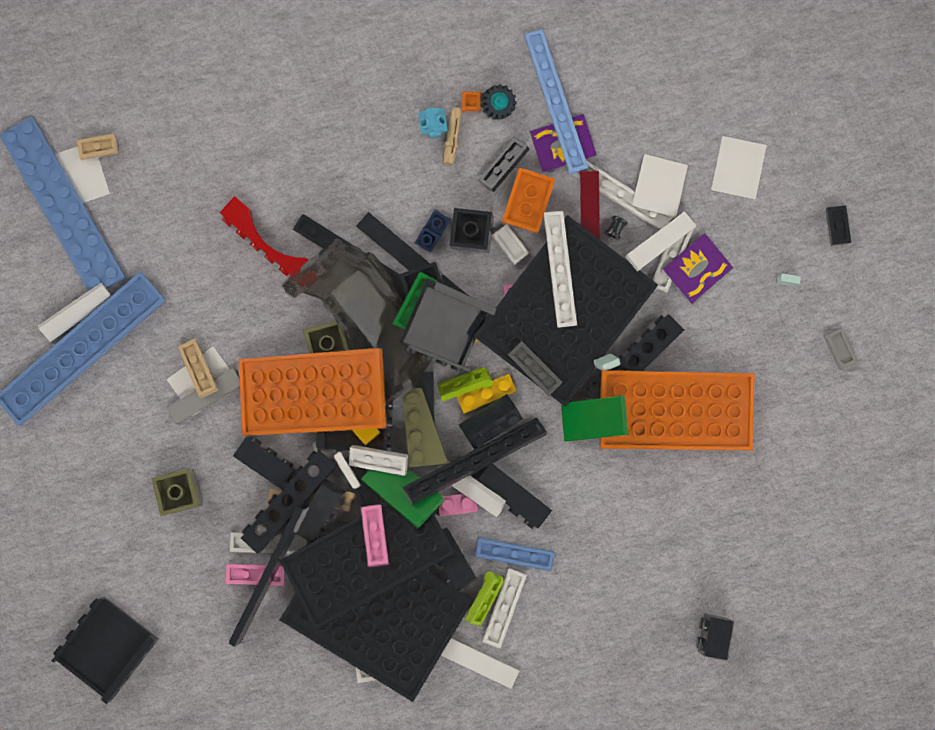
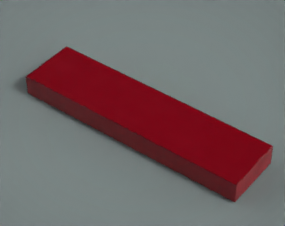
M580 171L581 226L598 239H600L599 171Z

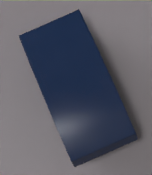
M435 209L421 230L415 244L431 253L449 225L451 218Z

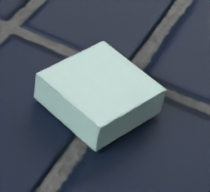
M783 273L778 276L777 283L796 287L800 284L801 277Z
M608 354L594 360V364L598 369L607 371L619 366L620 361L618 357Z

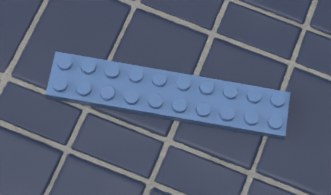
M31 116L0 134L1 140L88 291L100 283L108 289L125 279V274L35 119Z
M139 272L0 392V405L15 423L21 427L166 302V299L145 275Z

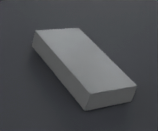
M842 327L823 335L839 370L858 362Z

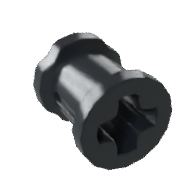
M613 215L611 218L612 222L604 233L615 240H620V234L628 222L623 218Z

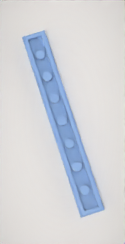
M543 29L527 33L524 37L569 174L572 175L588 170V165Z

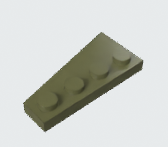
M422 388L402 390L409 467L448 464Z

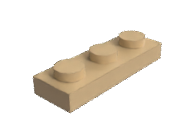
M193 339L178 346L198 396L203 398L218 391L198 341Z

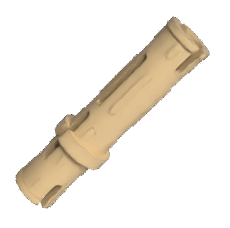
M450 108L447 137L443 145L445 148L444 158L442 164L448 166L455 164V154L459 147L457 140L462 113L460 108Z

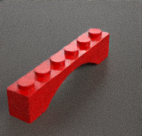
M235 196L219 212L223 216L221 220L228 227L233 225L238 229L236 233L242 239L247 237L251 241L249 245L257 252L261 249L266 254L264 258L271 264L276 262L280 266L278 270L286 277L288 274L294 278L292 282L300 289L304 287L308 290L322 274L321 270L307 258L285 255L267 245L256 230L251 210Z

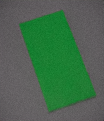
M625 396L569 402L565 407L561 404L564 442L629 435Z
M408 468L405 476L370 469L361 478L362 482L417 528L444 501V497L437 492L412 506L402 487L416 481L419 477Z

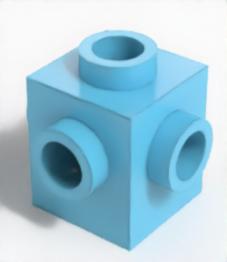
M431 107L418 113L421 135H427L429 138H438L441 136L440 134L448 131L445 109Z

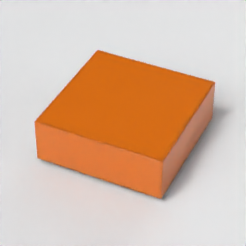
M462 91V112H481V92Z

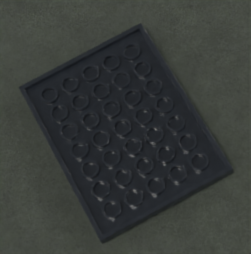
M568 215L564 218L577 326L557 328L546 242L496 306L497 309L494 315L490 314L474 335L482 344L536 384L508 356L522 341L563 382L550 396L564 407L594 370V360L603 357L658 286L656 282L640 270L636 271L630 262Z
M341 519L335 530L347 524V522ZM425 570L315 631L296 593L279 621L414 702L474 600L464 593L455 590V588L451 589L446 582Z

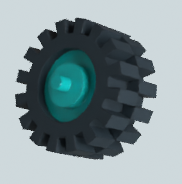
M502 84L488 88L483 93V97H481L483 113H486L487 117H491L492 120H502L510 116L517 104V101H515L516 95L512 93L513 90H509L508 86H502Z

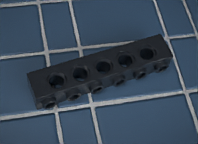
M669 314L665 317L661 315L654 322L656 326L652 330L648 328L640 336L643 339L638 344L634 341L627 348L629 352L624 357L622 355L618 357L620 365L612 368L610 371H644L684 329ZM657 330H662L665 333L663 340L656 337ZM644 343L651 345L652 350L650 353H645L642 350ZM629 357H636L638 365L631 366L628 362ZM601 380L597 384L593 381L586 388L588 393L585 396L589 400L601 397Z
M321 450L313 451L307 457L308 463L304 467L302 465L298 467L294 472L295 477L292 481L287 480L281 487L283 491L278 496L275 494L268 501L269 506L265 511L261 509L254 517L256 521L252 525L248 524L242 530L243 536L240 539L257 554H260L289 522L295 508L305 504L325 479L337 468L338 465ZM315 465L319 468V473L317 476L312 477L309 469ZM300 480L306 483L304 491H298L296 488V484ZM286 495H290L293 498V503L290 506H286L283 502ZM274 509L280 513L277 521L272 520L270 517V513ZM260 524L266 526L267 531L265 535H260L257 531Z

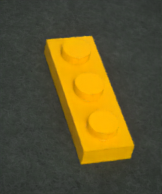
M510 374L493 380V384L489 388L481 387L457 396L463 413H468L496 401L505 394L510 395L517 392Z

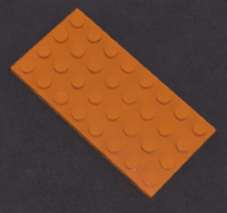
M381 348L239 359L242 436L386 428Z
M601 370L600 398L625 396L629 435L600 438L599 448L753 450L755 373Z

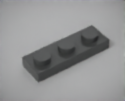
M522 341L508 354L548 396L563 383Z

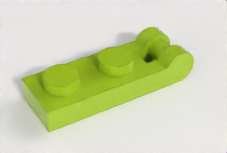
M481 367L438 383L437 387L442 402L481 387H491L493 382L489 376L488 368Z
M493 572L485 574V582L478 591L473 605L468 610L465 618L466 621L481 626L504 583V578L501 575Z

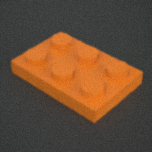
M519 167L502 223L538 234L555 179Z

